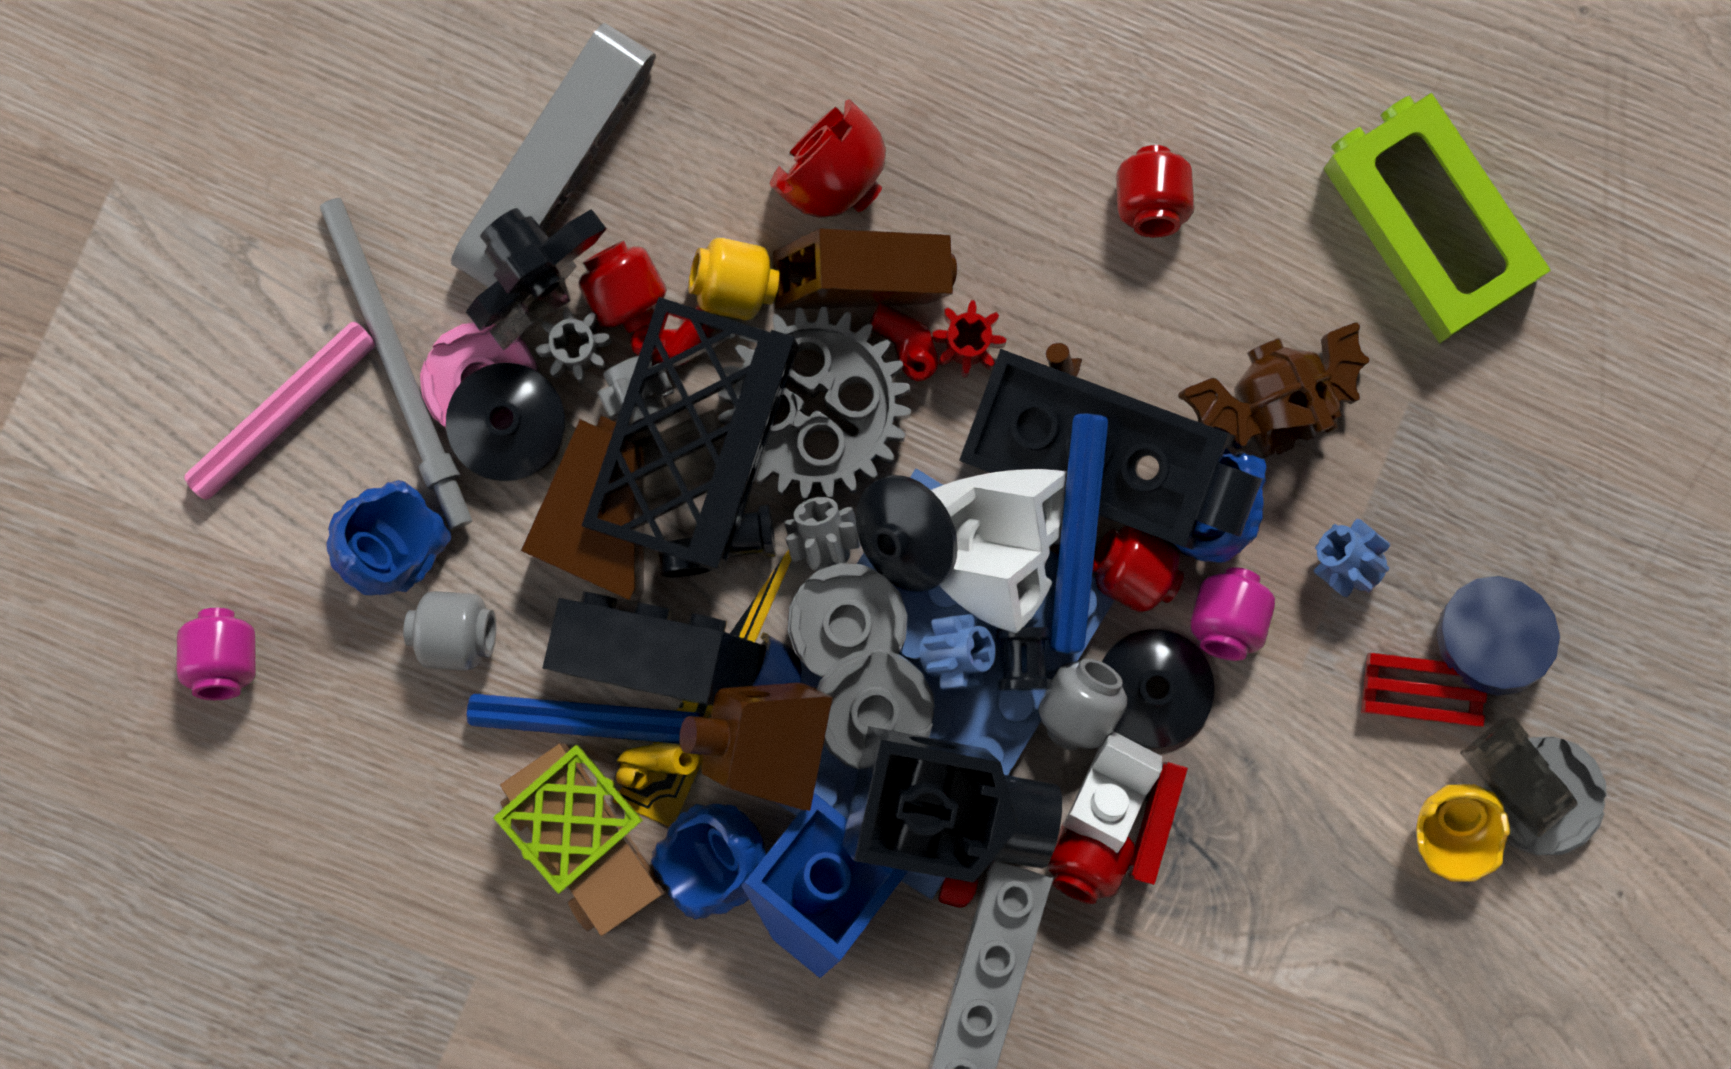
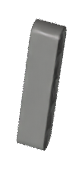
M606 23L597 28L461 237L453 252L451 265L488 288L498 281L493 275L497 268L484 253L487 246L480 238V235L494 220L514 208H519L525 217L533 216L546 234L548 233L647 79L656 59L655 53Z

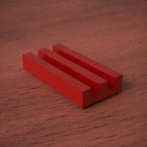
M1379 653L1367 654L1361 713L1484 727L1485 715H1483V706L1487 701V693L1472 688L1467 689L1378 678L1379 667L1462 677L1457 674L1453 667L1449 669L1444 661ZM1377 690L1469 701V711L1466 713L1377 702L1376 693Z
M1162 762V771L1151 788L1135 844L1134 857L1127 871L1129 878L1155 885L1187 774V767L1170 762Z

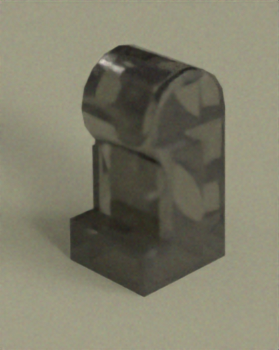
M1514 717L1503 718L1462 750L1460 754L1519 821L1536 836L1541 837L1576 808L1578 803L1568 787L1548 767V762L1529 741V734Z

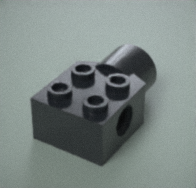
M868 726L842 845L852 859L857 862L973 883L992 860L1043 869L1048 865L1058 840L1062 817L1061 790L1057 784L1004 775L1001 762L986 748Z

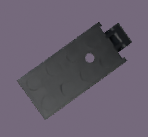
M1000 349L959 461L989 473L1022 469L1068 471L1074 416L1080 413L1102 415L1108 420L1099 515L1194 550L1198 538L1192 536L1198 521L1241 537L1262 478L1220 463L1226 446L1233 448L1237 436ZM1146 456L1154 457L1159 464L1157 475L1149 480L1143 479L1137 470L1139 461Z

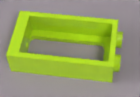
M1430 93L1416 103L1410 95L1399 100L1380 115L1384 123L1365 134L1361 127H1358L1344 135L1331 146L1335 154L1332 155L1323 169L1440 344L1536 283L1549 273L1551 269L1434 95ZM1411 135H1417L1424 139L1505 260L1506 268L1501 275L1470 294H1464L1457 290L1375 166L1377 156Z

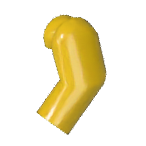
M665 742L626 749L617 760L620 763V767L615 776L616 781L622 786L642 790L648 784L649 771L688 775L696 769L699 757L698 754L684 753L680 744Z

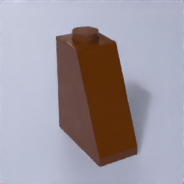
M819 228L773 251V269L779 271L775 310H796V308L821 309V307L878 306L879 303L886 306L929 304L953 294V285L957 277V261L954 254L951 253V235Z
M600 416L595 426L580 419L521 551L625 599L639 602L644 592V547L581 526L616 422ZM629 437L625 441L622 454L631 472H634L644 467V448L629 441ZM619 463L612 483L625 476ZM643 477L637 480L636 482L644 496ZM630 485L607 496L600 517L601 520L622 526L644 515ZM644 525L634 530L644 533Z

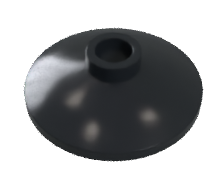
M497 363L473 372L456 388L447 408L446 432L455 455L472 472L494 481H517L539 472L556 455L564 437L565 412L557 391L540 373L520 364ZM500 409H508L513 413L511 426L504 430L496 429L492 424L493 415Z
M901 475L883 477L865 489L857 505L856 528L861 547L875 570L884 575L893 585L913 592L928 591L943 583L954 569L958 544L953 521L941 500L924 484Z
M1162 629L1138 631L1118 641L1102 660V663L1110 666L1119 674L1123 681L1122 687L1128 699L1126 710L1113 730L1114 732L1146 748H1165L1187 740L1206 721L1214 701L1215 685L1213 673L1201 650L1184 636ZM1153 676L1163 678L1168 685L1167 694L1162 699H1154L1146 691L1147 681Z

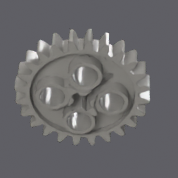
M821 307L816 322L808 323L802 308H796L795 325L789 327L776 314L773 316L775 331L794 336L799 346L798 352L812 349L819 352L825 360L823 369L817 375L803 377L792 369L789 380L809 397L814 398L819 392L825 393L826 408L842 420L857 427L859 433L855 437L849 436L836 423L819 411H814L809 417L803 415L805 411L803 400L785 388L782 399L789 404L790 412L782 423L772 427L760 463L761 466L757 472L756 481L761 485L773 474L778 476V494L782 496L789 490L793 482L800 484L803 501L809 499L814 485H821L825 496L833 499L834 483L840 481L853 494L856 492L855 474L862 472L867 478L875 481L878 475L872 461L878 458L884 462H893L894 455L885 445L886 441L904 442L906 434L900 428L893 425V420L910 418L911 409L895 403V399L910 393L909 384L892 383V378L903 370L902 361L884 363L883 358L887 355L891 343L885 340L871 346L868 343L873 329L870 323L863 326L856 334L850 331L851 313L846 312L838 324L833 325L829 324L827 307ZM737 344L735 351L744 364L742 368L725 366L724 372L727 377L749 366L755 349L751 350ZM745 379L737 382L735 388H733L738 399ZM853 383L867 386L874 397L871 404L859 412L846 409L839 400L841 391L847 385ZM726 389L718 392L720 400L733 404ZM735 406L734 409L718 415L721 424L727 425L731 423ZM827 431L833 434L839 443L836 453L825 460H816L806 453L804 446L807 438L812 433Z

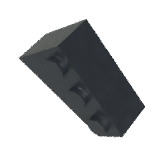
M586 591L582 593L581 602L564 598L558 599L543 669L713 706L715 694L722 688L753 686L761 670L766 646L725 632L727 624L725 620L691 613L689 624L671 621L672 610L637 602L634 613L617 610L618 599Z

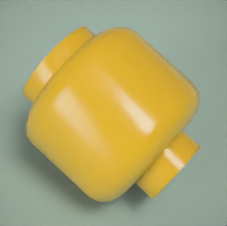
M716 237L709 243L706 249L698 247L689 274L688 291L690 294L696 295L698 306L708 313L741 320H751L760 311L762 304H773L778 290L779 271L770 269L769 254L764 247Z

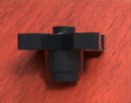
M514 208L494 220L480 235V238L487 246L484 253L497 268L493 275L498 281L475 298L466 310L467 315L477 328L482 331L507 316L531 294L536 300L546 297L569 277L577 267L573 260L598 241L606 231V226L591 209L569 221L549 238L533 216L525 217L519 208Z

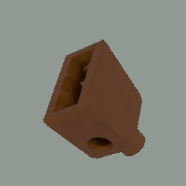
M804 683L722 688L715 694L711 718L688 716L684 719L680 729V747L684 753L703 755L701 764L702 774L726 788L797 809L810 811L833 697Z

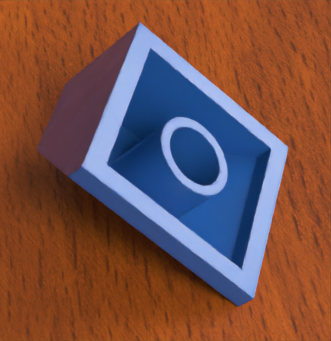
M815 793L811 810H801L741 886L772 939L816 976L821 978L841 961L908 871L854 861L842 845L848 819Z

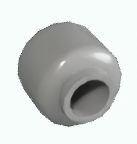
M441 591L427 592L419 601L417 609L409 610L405 616L403 628L404 642L406 646H413L415 656L423 667L472 670L480 664L483 657H490L493 653L497 630L496 616L493 610L486 608L484 601L477 594Z
M1083 659L1080 662L1066 663L1057 670L1052 679V689L1045 691L1038 708L1042 723L1048 729L1047 734L1054 743L1068 750H1077L1079 747L1094 749L1103 745L1107 736L1112 734L1126 710L1128 700L1122 687L1123 681L1114 669L1098 660Z

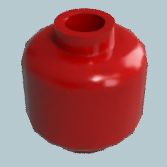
M1149 145L1140 148L1135 155L1124 160L1119 166L1116 173L1119 216L1125 224L1134 228V232L1138 235L1150 238L1166 237L1176 233L1181 225L1190 219L1195 209L1193 173L1190 163L1181 155L1171 152L1169 148L1162 145Z
M623 240L583 262L587 271L579 278V289L592 312L596 314V320L601 326L611 328L623 324L627 333H631L650 323L655 309L654 306H656L659 297L664 298L666 296L667 289L652 259L643 247L633 246L628 248Z
M1125 526L1119 531L1115 529L1108 531L1095 550L1093 572L1096 573L1097 588L1104 595L1137 612L1150 611L1161 601L1164 603L1171 602L1180 590L1184 579V573L1178 570L1180 555L1178 548L1174 544L1130 526Z
M1063 822L1055 850L1047 865L1048 871L1054 877L1053 886L1066 896L1086 904H1095L1098 898H1109L1116 895L1134 857L1135 846L1132 840L1127 837L1124 845L1116 853L1101 841L1080 835L1063 826Z

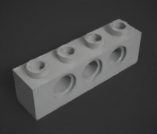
M992 860L928 1069L997 1068L1053 878L1001 861Z

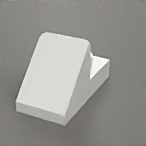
M1113 731L1111 735L1107 736L1103 745L1099 747L1063 826L1080 835L1101 841L1118 853L1128 837L1146 795L1161 774L1162 756Z

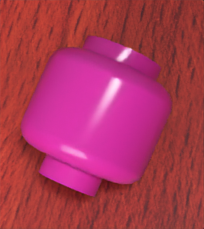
M1231 567L1226 569L1225 574L1211 575L1202 581L1191 617V632L1200 641V648L1209 655L1224 660L1239 661L1245 659L1247 654L1255 653L1264 647L1275 609V597L1267 587L1260 583L1261 578L1255 572L1244 568Z
M226 608L203 609L198 612V618L186 622L178 630V681L185 687L192 689V695L196 698L212 701L232 699L238 697L241 694V688L248 686L255 679V631L246 621L235 618L234 611Z

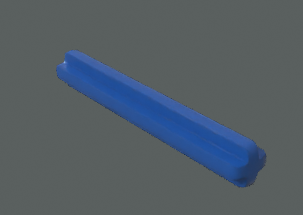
M1080 413L1074 416L1072 422L1050 638L1051 649L1062 653H1079L1085 648L1108 429L1107 418L1097 414Z
M484 694L470 695L467 705V723L475 727L680 744V729L684 719L688 716L703 717V715L696 712Z

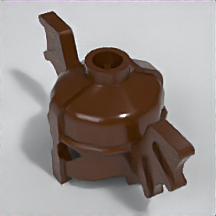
M1355 322L1331 331L1322 337L1323 364L1317 353L1307 350H1295L1288 347L1284 348L1281 339L1278 338L1260 345L1247 353L1252 364L1234 388L1236 398L1216 378H1210L1187 387L1179 392L1178 397L1193 408L1198 422L1237 436L1233 445L1235 449L1238 450L1246 446L1248 440L1254 436L1263 458L1273 455L1274 451L1277 452V455L1293 449L1296 440L1303 439L1308 441L1315 438L1318 432L1326 431L1328 433L1337 429V419L1342 416L1339 410V402L1353 404L1360 399V394L1356 389V379L1360 369L1370 361L1369 357L1361 351L1359 345L1360 325Z

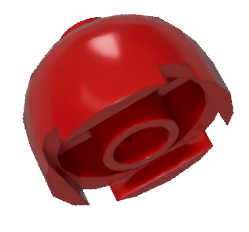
M848 99L845 101L844 114L837 107H834L806 132L789 152L795 157L796 163L788 173L778 166L770 181L771 187L790 205L803 214L817 218L835 217L851 207L859 213L866 209L882 190V186L876 181L884 169L886 159V147L882 135L870 118L852 100Z

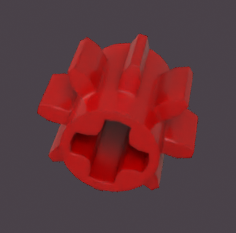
M974 300L970 301L967 312L958 316L952 309L947 307L944 310L945 321L949 324L948 331L939 329L932 333L933 341L946 343L947 350L942 353L939 364L943 366L954 360L962 365L961 372L964 378L968 377L971 365L980 362L986 369L991 371L995 363L992 356L988 353L989 349L1005 347L1007 339L1001 335H992V328L996 325L999 314L995 312L986 318L976 313L977 306ZM960 328H963L967 333H972L976 329L982 333L978 344L979 350L976 351L970 345L964 346L962 349L956 346L959 338L958 330Z

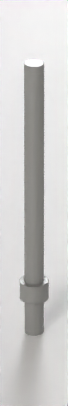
M341 198L328 200L320 205V210L423 461L418 467L427 489H434L450 530L464 527L473 522L456 481L461 475L452 453L444 452Z

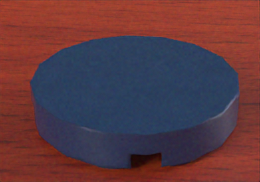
M1502 576L1477 578L1459 588L1440 613L1436 634L1441 657L1449 669L1453 667L1457 674L1463 677L1461 681L1472 689L1496 696L1520 693L1542 679L1557 658L1560 641L1555 614L1542 595L1521 581Z

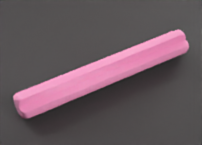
M350 322L185 474L184 480L192 491L205 500L214 496L374 348L375 343L371 335L357 322Z

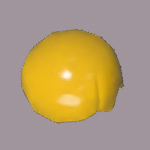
M1476 784L1445 785L1424 801L1416 823V838L1418 850L1431 872L1450 882H1475L1495 872L1503 863L1504 849L1510 835L1508 813L1504 811V805L1495 793Z

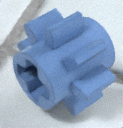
M1356 519L1351 528L1345 525L1338 526L1334 524L1331 529L1323 534L1315 547L1321 564L1314 569V573L1343 597L1348 598L1353 588L1360 591L1366 590L1369 593L1373 587L1381 582L1385 573L1389 571L1387 560L1383 553L1390 547V543L1361 519Z
M973 614L933 619L931 622L934 632L924 636L919 650L920 661L925 672L933 678L941 677L940 686L942 690L982 685L983 676L981 672L989 670L995 660V643L990 632L983 626H974L975 619Z

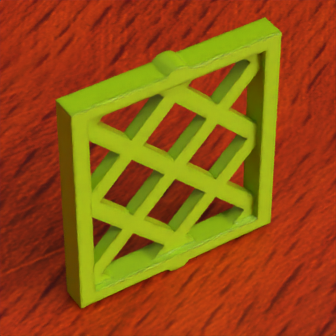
M575 745L493 817L522 851L523 858L530 860L558 894L565 890L643 821L614 787V782L604 776L579 745ZM576 763H584L597 778V787L575 785ZM568 764L566 785L546 783ZM544 791L566 792L564 815L543 813ZM536 792L534 813L514 811ZM574 793L596 794L594 817L573 815ZM604 795H612L625 810L624 819L603 817ZM512 819L533 821L532 843H525L511 827ZM542 821L564 823L562 845L540 844ZM572 823L594 825L592 847L570 846ZM602 825L623 827L601 846ZM540 852L561 853L560 875H552L539 860ZM570 854L591 855L568 875Z

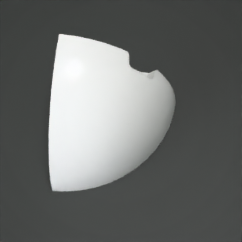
M1022 469L993 472L957 480L931 490L947 509L955 527L958 544L954 569L949 577L939 586L954 601L977 618L1003 630L1017 633L1028 623L1042 604L1052 584V581L1046 577L1045 564L1049 557V550L1052 545L1060 544L1067 471Z

